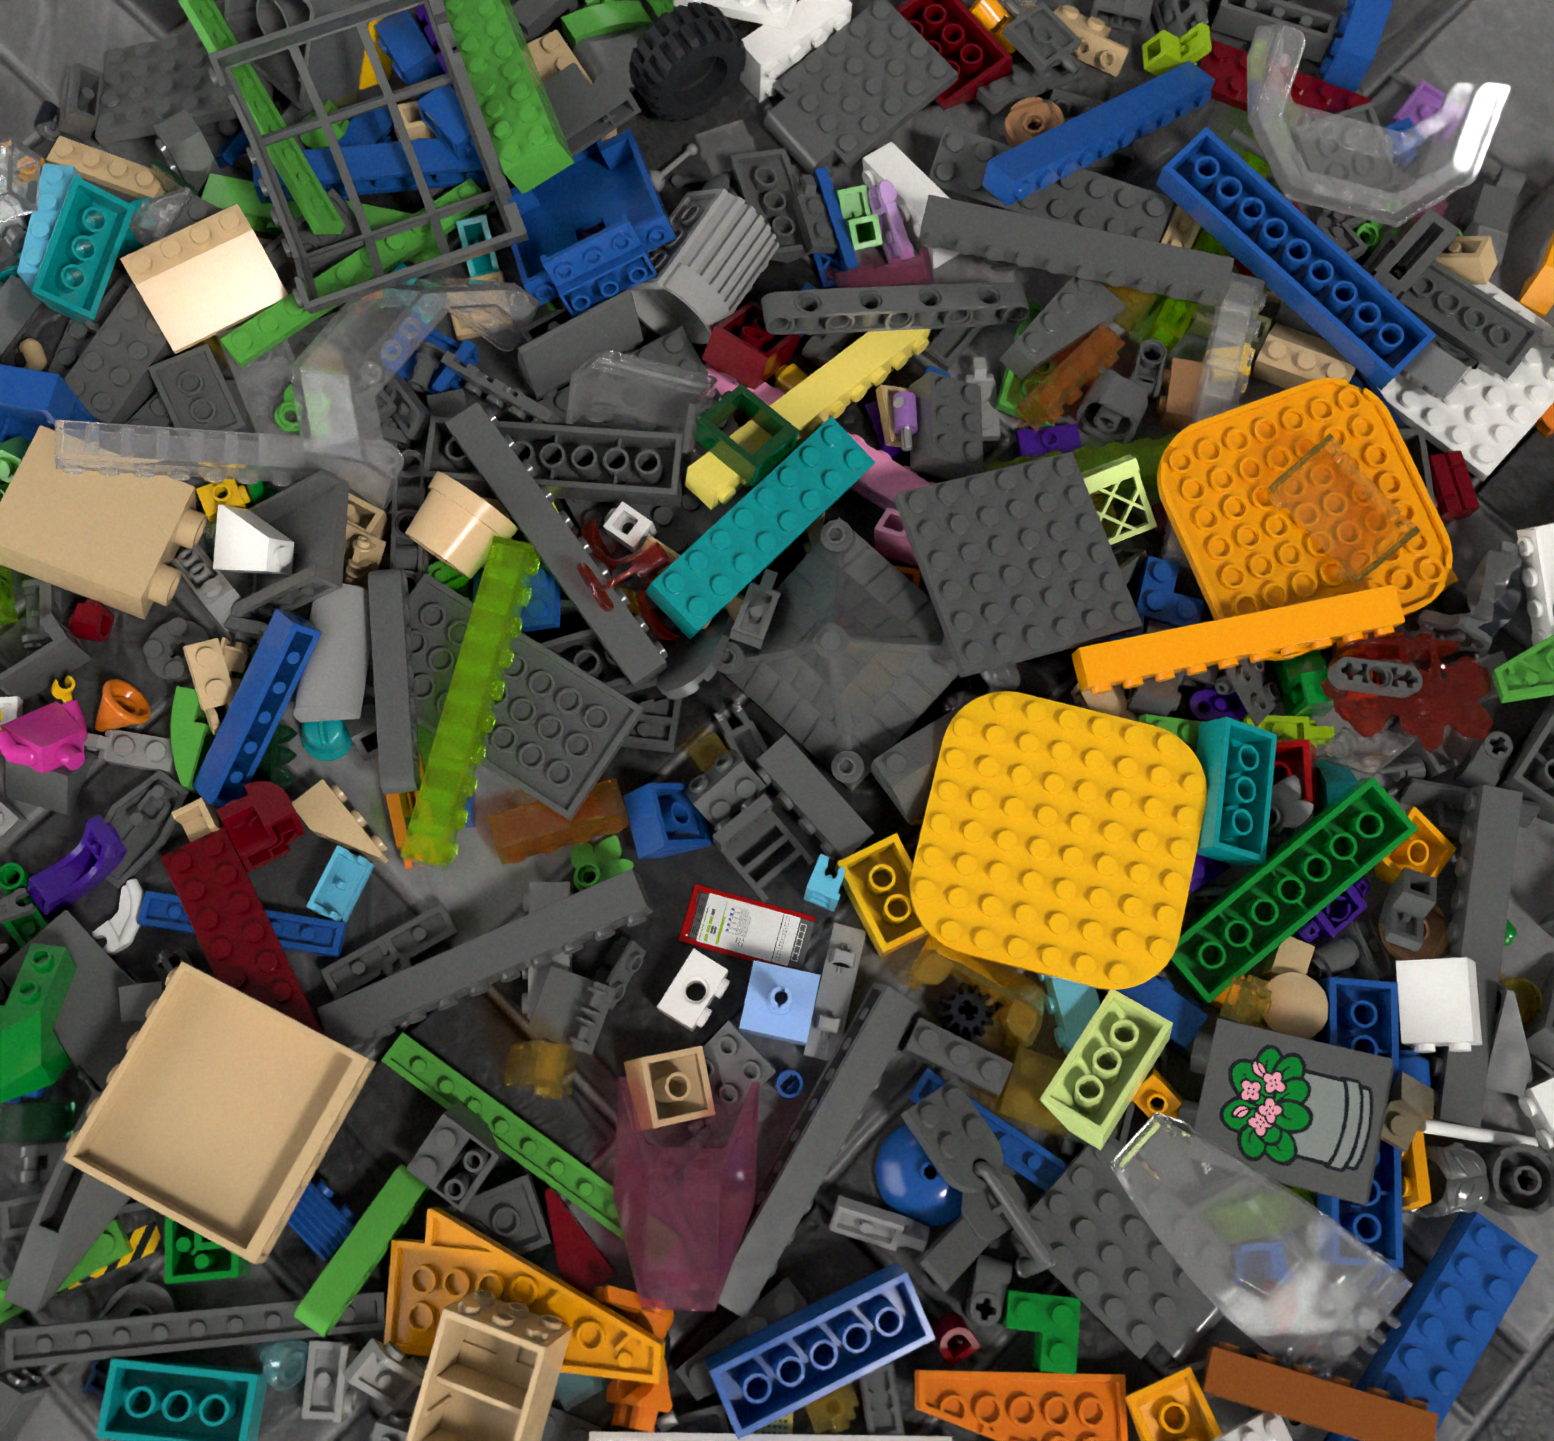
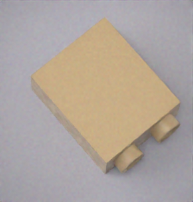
M40 425L0 501V565L145 620L153 601L164 606L170 604L182 574L181 570L170 565L179 546L194 550L203 535L207 517L206 514L197 511L194 486Z

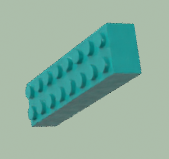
M831 416L649 585L645 593L691 639L865 475L875 464V461Z

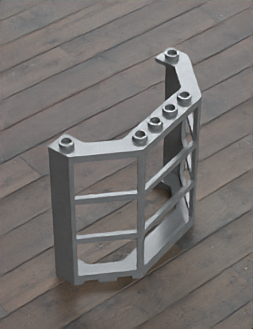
M369 0L208 54L212 66L207 67L211 80L215 87L220 86L229 97L250 143V147L246 148L252 165H258L262 177L258 178L260 188L265 197L270 196L274 206L269 209L276 227L281 226L286 238L281 239L286 255L288 258L292 256L294 258L298 277L294 278L297 288L292 289L295 300L300 308L305 307L310 314L528 240V235L516 202L509 204L507 201L512 199V194L459 49L452 51V47L457 46L442 0ZM424 4L448 73L392 91L366 23ZM357 27L383 95L327 113L298 46ZM289 49L318 117L261 135L231 68ZM453 84L491 191L436 209L396 102ZM388 106L427 212L371 231L331 124ZM323 128L362 235L307 253L266 146ZM495 201L507 233L451 252L440 219ZM431 223L441 256L385 275L375 241ZM366 245L375 278L318 297L311 263Z

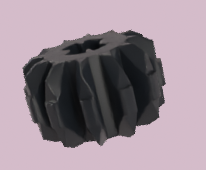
M966 982L960 984L959 993L953 987L948 988L947 993L951 999L941 997L939 1003L948 1009L937 1012L938 1018L948 1017L949 1021L942 1025V1028L948 1030L953 1025L955 1027L953 1034L959 1037L964 1030L967 1041L973 1040V1030L978 1036H984L986 1032L982 1024L989 1027L994 1024V1020L985 1015L996 1011L995 1006H985L984 1002L991 998V995L986 993L981 998L977 996L980 991V986L977 984L973 986L969 993ZM964 1004H966L967 1009H973L974 1011L969 1020H966L964 1014H959V1010Z

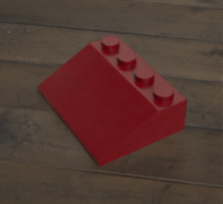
M908 0L896 9L958 73V80L934 99L943 110L976 99L977 88L1010 75L1013 57L960 0Z

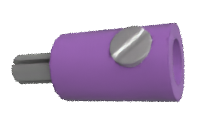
M902 391L893 396L894 431L897 435L901 436L902 450L909 451L913 448L912 435L918 431L916 395L912 392Z

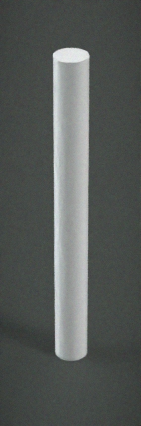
M1429 1119L1422 1120L1418 1127V1131L1421 1133L1501 1146L1529 1144L1538 1147V1140L1531 1136Z

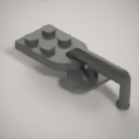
M953 1078L901 1114V1117L942 1178L950 1186L963 1192L961 1212L976 1236L985 1241H992L1013 1227L1033 1256L1032 1258L1022 1256L1016 1261L1015 1270L1021 1278H1028L1055 1265L1057 1261L1056 1254L1028 1214V1202L1024 1193L1010 1175L1001 1173L1003 1153L999 1141L956 1078Z

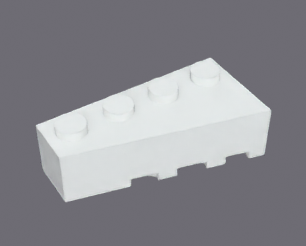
M892 141L862 158L864 171L862 172V178L868 188L876 186L880 181L886 179L893 184L897 192L895 202L903 216V224L907 236L933 269L960 254L957 251L931 248L918 243L928 195L949 198Z

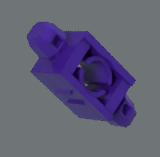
M1363 875L1333 900L1340 902L1334 905L1335 914L1333 917L1325 916L1330 913L1329 903L1293 935L1305 943L1311 942L1315 938H1333L1368 907L1362 898L1370 891V881Z

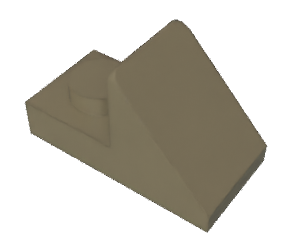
M1399 1072L1389 1093L1381 1140L1400 1151H1407L1421 1121L1432 1119L1434 1115L1433 1089L1406 1073Z

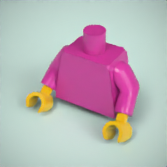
M67 675L65 678L67 689L61 688L58 685L57 679L54 680L51 688L52 695L57 699H61L63 704L56 701L0 725V752L8 762L29 766L40 773H48L63 765L70 770H77L83 765L85 761L84 742L88 737L87 726L78 700H73L71 695L75 688V680L71 676ZM0 710V721H1V720H2V717H3V714H2V711Z

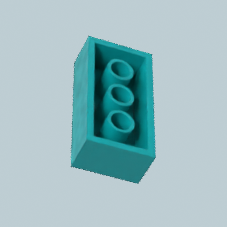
M1229 717L1199 723L1196 757L1205 774L1207 800L1196 854L1237 867L1266 862L1277 734Z
M143 1356L112 1358L95 1438L119 1441H257L270 1370Z

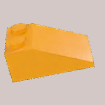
M1191 1367L1182 1369L1125 1396L1140 1441H1210L1222 1434Z

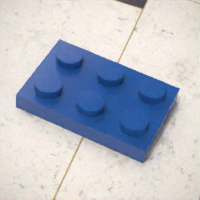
M544 563L475 573L472 602L520 632L560 627L562 588Z

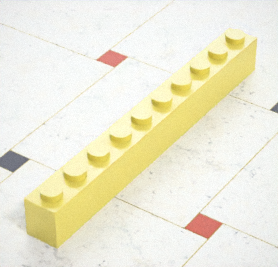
M931 329L867 332L771 404L770 407L799 430L795 449L802 444L803 439L810 434L812 435L831 416L834 419L838 418L844 412L846 406L853 401L855 403L860 401L867 390L873 385L876 387L881 385L890 372L894 369L896 371L900 370L912 355L921 354L929 344L927 338ZM750 420L729 436L751 455L772 438L768 432L753 420ZM710 451L688 467L685 486L711 510L721 503H728L741 487L750 486V484Z

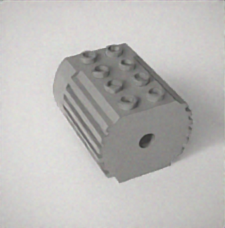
M725 188L692 191L685 194L669 217L676 239L649 251L657 276L630 288L638 319L659 337H663L683 327L692 344H708L714 327L736 312L740 302L751 291L754 282L761 272L767 268L768 262L779 248V243L774 241L776 235L770 232L771 227L769 224H765L764 217L761 214L758 215L752 205L748 206L745 204L746 201L743 198L733 196Z

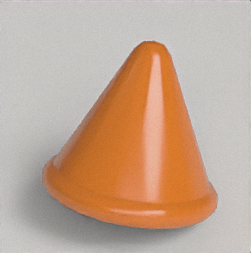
M110 679L105 682L95 722L96 731L105 732L106 730H114L134 724H144L150 719V705L138 689L128 682L119 679Z

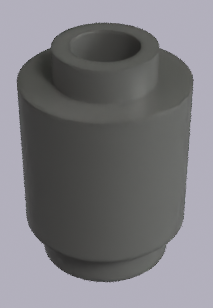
M1333 937L1314 949L1308 969L1316 978L1335 977L1354 966L1355 960L1359 958V950L1349 937Z

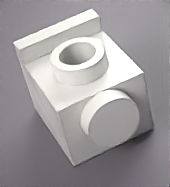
M623 501L617 508H612L604 520L605 524L603 527L607 535L632 551L636 556L649 536L654 537L657 533L652 521ZM627 527H633L628 535L624 534Z

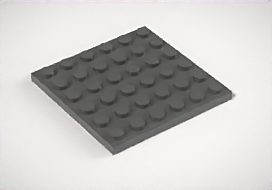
M1073 452L898 492L893 498L960 678L1137 631L1143 626Z

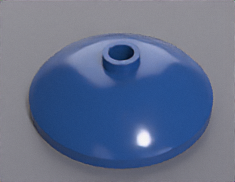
M907 1124L902 1125L891 1133L879 1151L875 1168L877 1187L887 1207L893 1213L906 1216V1218L908 1217L928 1227L940 1226L959 1217L962 1214L963 1192L953 1188L942 1178ZM928 1165L933 1166L936 1170V1176L931 1180L927 1179L924 1175V1169Z

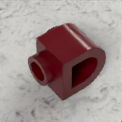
M87 599L84 601V604L77 603L75 612L71 614L69 619V628L77 639L105 642L110 636L115 615L104 608L105 604Z
M946 1313L935 1321L932 1328L935 1341L951 1367L968 1359L973 1352L981 1347L973 1331L959 1314Z

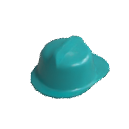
M344 720L300 722L301 739L305 750L313 758L320 761H334L342 758L353 744Z

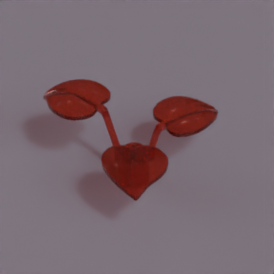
M597 520L589 521L583 525L581 529L583 538L587 541L596 557L604 562L611 571H615L619 564L634 560L631 563V568L602 585L587 564L584 562L577 564L580 577L590 589L597 604L606 612L612 611L614 604L605 590L635 572L641 579L647 576L649 579L636 595L639 602L638 607L654 633L664 640H677L680 638V636L675 635L662 623L645 598V591L659 576L658 572L671 564V560L662 546L655 542L645 550L640 549L636 553L613 559L599 534Z

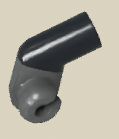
M44 101L34 125L44 140L55 142L61 136L58 124L56 125L53 121L58 107L52 102Z

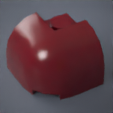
M255 781L244 784L248 793L247 796L241 799H234L225 806L216 809L247 872L290 852L289 845L298 836L304 835L302 823L289 796L280 786L271 782Z

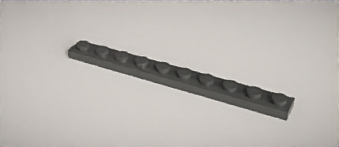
M385 1290L357 1293L328 1335L385 1329ZM304 1298L15 1327L7 1329L5 1333V1369L321 1335L294 1317L295 1311Z

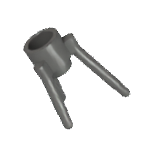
M1403 754L1389 757L1345 759L1347 764H1391L1377 770L1378 774L1390 773L1395 782H1400L1397 786L1386 791L1390 796L1403 791L1411 778L1423 779L1426 773L1424 762L1418 755L1404 757Z

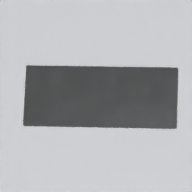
M65 910L0 967V978L12 990L31 943L60 946L68 949L77 970L54 1025L53 1032L65 1050L104 1091L108 1085L106 1080L110 1071L115 1065L122 1062L128 1052L126 1050L128 1041L135 1032L141 1030L144 1023L137 1020L121 1022L118 987L134 985V983L69 911Z

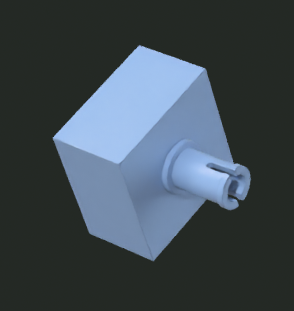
M754 960L739 1031L805 1046L821 975Z

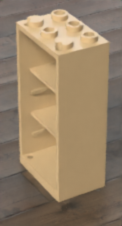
M480 1289L472 1291L445 1307L406 1441H541L573 1328L563 1325L562 1320L556 1316H539L529 1312V1308L524 1304L502 1302L495 1299L496 1296L492 1292Z

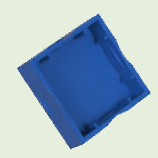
M0 364V443L18 436L32 441L39 426L42 425L99 449L103 446L107 433L59 374Z

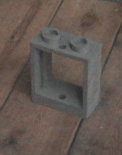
M21 1367L0 1373V1441L17 1440L51 1388L50 1385L42 1381L43 1374L34 1368Z

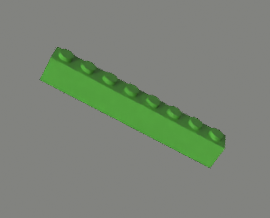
M212 173L209 174L201 197L203 200L222 210L238 204L253 231L266 232L275 237L283 233L282 227H276L269 209L274 207L273 203L261 204L254 188V182ZM344 200V201L349 205V207L353 210L350 201ZM287 201L294 221H296L303 214L295 201ZM362 204L371 231L406 220L413 215L411 213ZM437 241L407 261L418 264L441 256Z

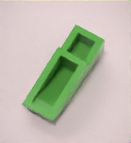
M630 0L601 3L561 17L563 34L573 49L578 42L588 37L646 24L650 25L652 23V20L639 1Z
M177 686L172 705L170 727L175 768L181 786L193 794L199 795L192 785L216 735L211 733L210 727L206 724L205 711L201 710L196 690Z

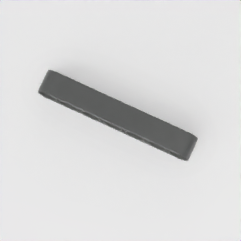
M404 568L371 571L368 573V592L380 784L384 795L420 791L421 774L407 576Z

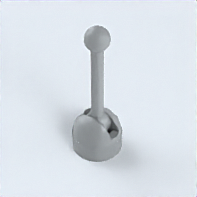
M688 144L686 151L661 172L649 170L658 193L665 186L664 176L689 155L693 156L697 153V146L695 144Z

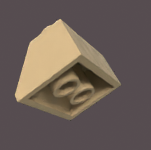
M1276 322L1256 359L1252 376L1285 389H1290L1321 378H1342L1349 380L1348 383H1350L1356 367L1326 340Z

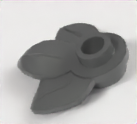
M1295 775L1282 779L1272 787L1270 816L1275 815L1276 821L1273 825H1269L1268 836L1280 834L1285 827H1300L1314 812V804L1301 800L1302 787L1298 777Z

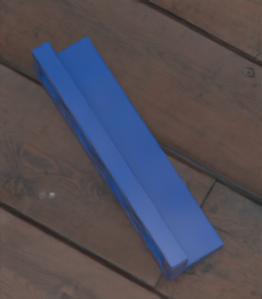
M827 167L815 169L814 181L817 185L816 192H820L839 247L830 257L823 253H811L822 289L844 288L857 285L860 268ZM829 266L840 270L843 278L828 281L826 271Z

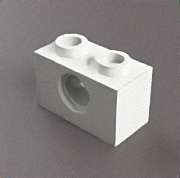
M693 949L658 1004V1011L692 1032L696 1026L702 1028L712 1013L708 1006L714 996L720 999L730 984V981L726 979L728 970ZM690 985H702L706 990L705 996L698 1001L690 1000L686 995Z

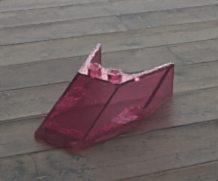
M619 1077L613 1200L641 1309L715 1312L755 1205L759 1082H752L729 1142L725 1147L720 1149L656 1147L645 1143L627 1078Z

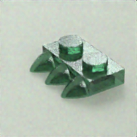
M278 724L250 783L264 781L284 787L296 779L292 772L281 768L282 765L291 762L297 757V754L291 749L282 746V744L291 741L298 735L294 729Z

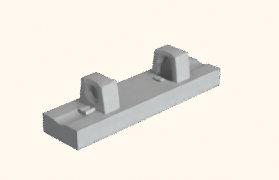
M837 923L833 924L803 1056L828 1062L842 1039L866 930ZM834 963H844V964L848 965L849 968H845V967H841V966H837V965H833V964H834Z

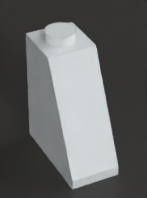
M218 505L213 569L237 573L292 575L294 542L248 509Z

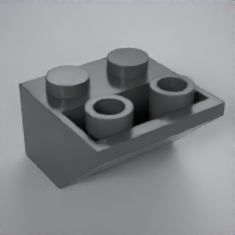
M458 1102L442 1114L406 1169L459 1211L463 1212L502 1153L488 1124Z

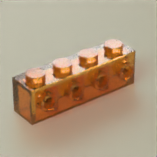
M1103 322L1014 410L1035 431L1046 421L1052 425L1065 412L1061 408L1064 403L1071 406L1083 394L1080 388L1084 384L1089 388L1092 381L1102 375L1098 371L1102 366L1108 370L1120 358L1116 352L1125 343Z
M616 778L597 783L571 822L539 801L487 816L496 851L502 865L520 863L530 856L540 853L550 854L557 851L560 847L571 844H583L591 838L604 834H617L624 828L630 827L627 811Z

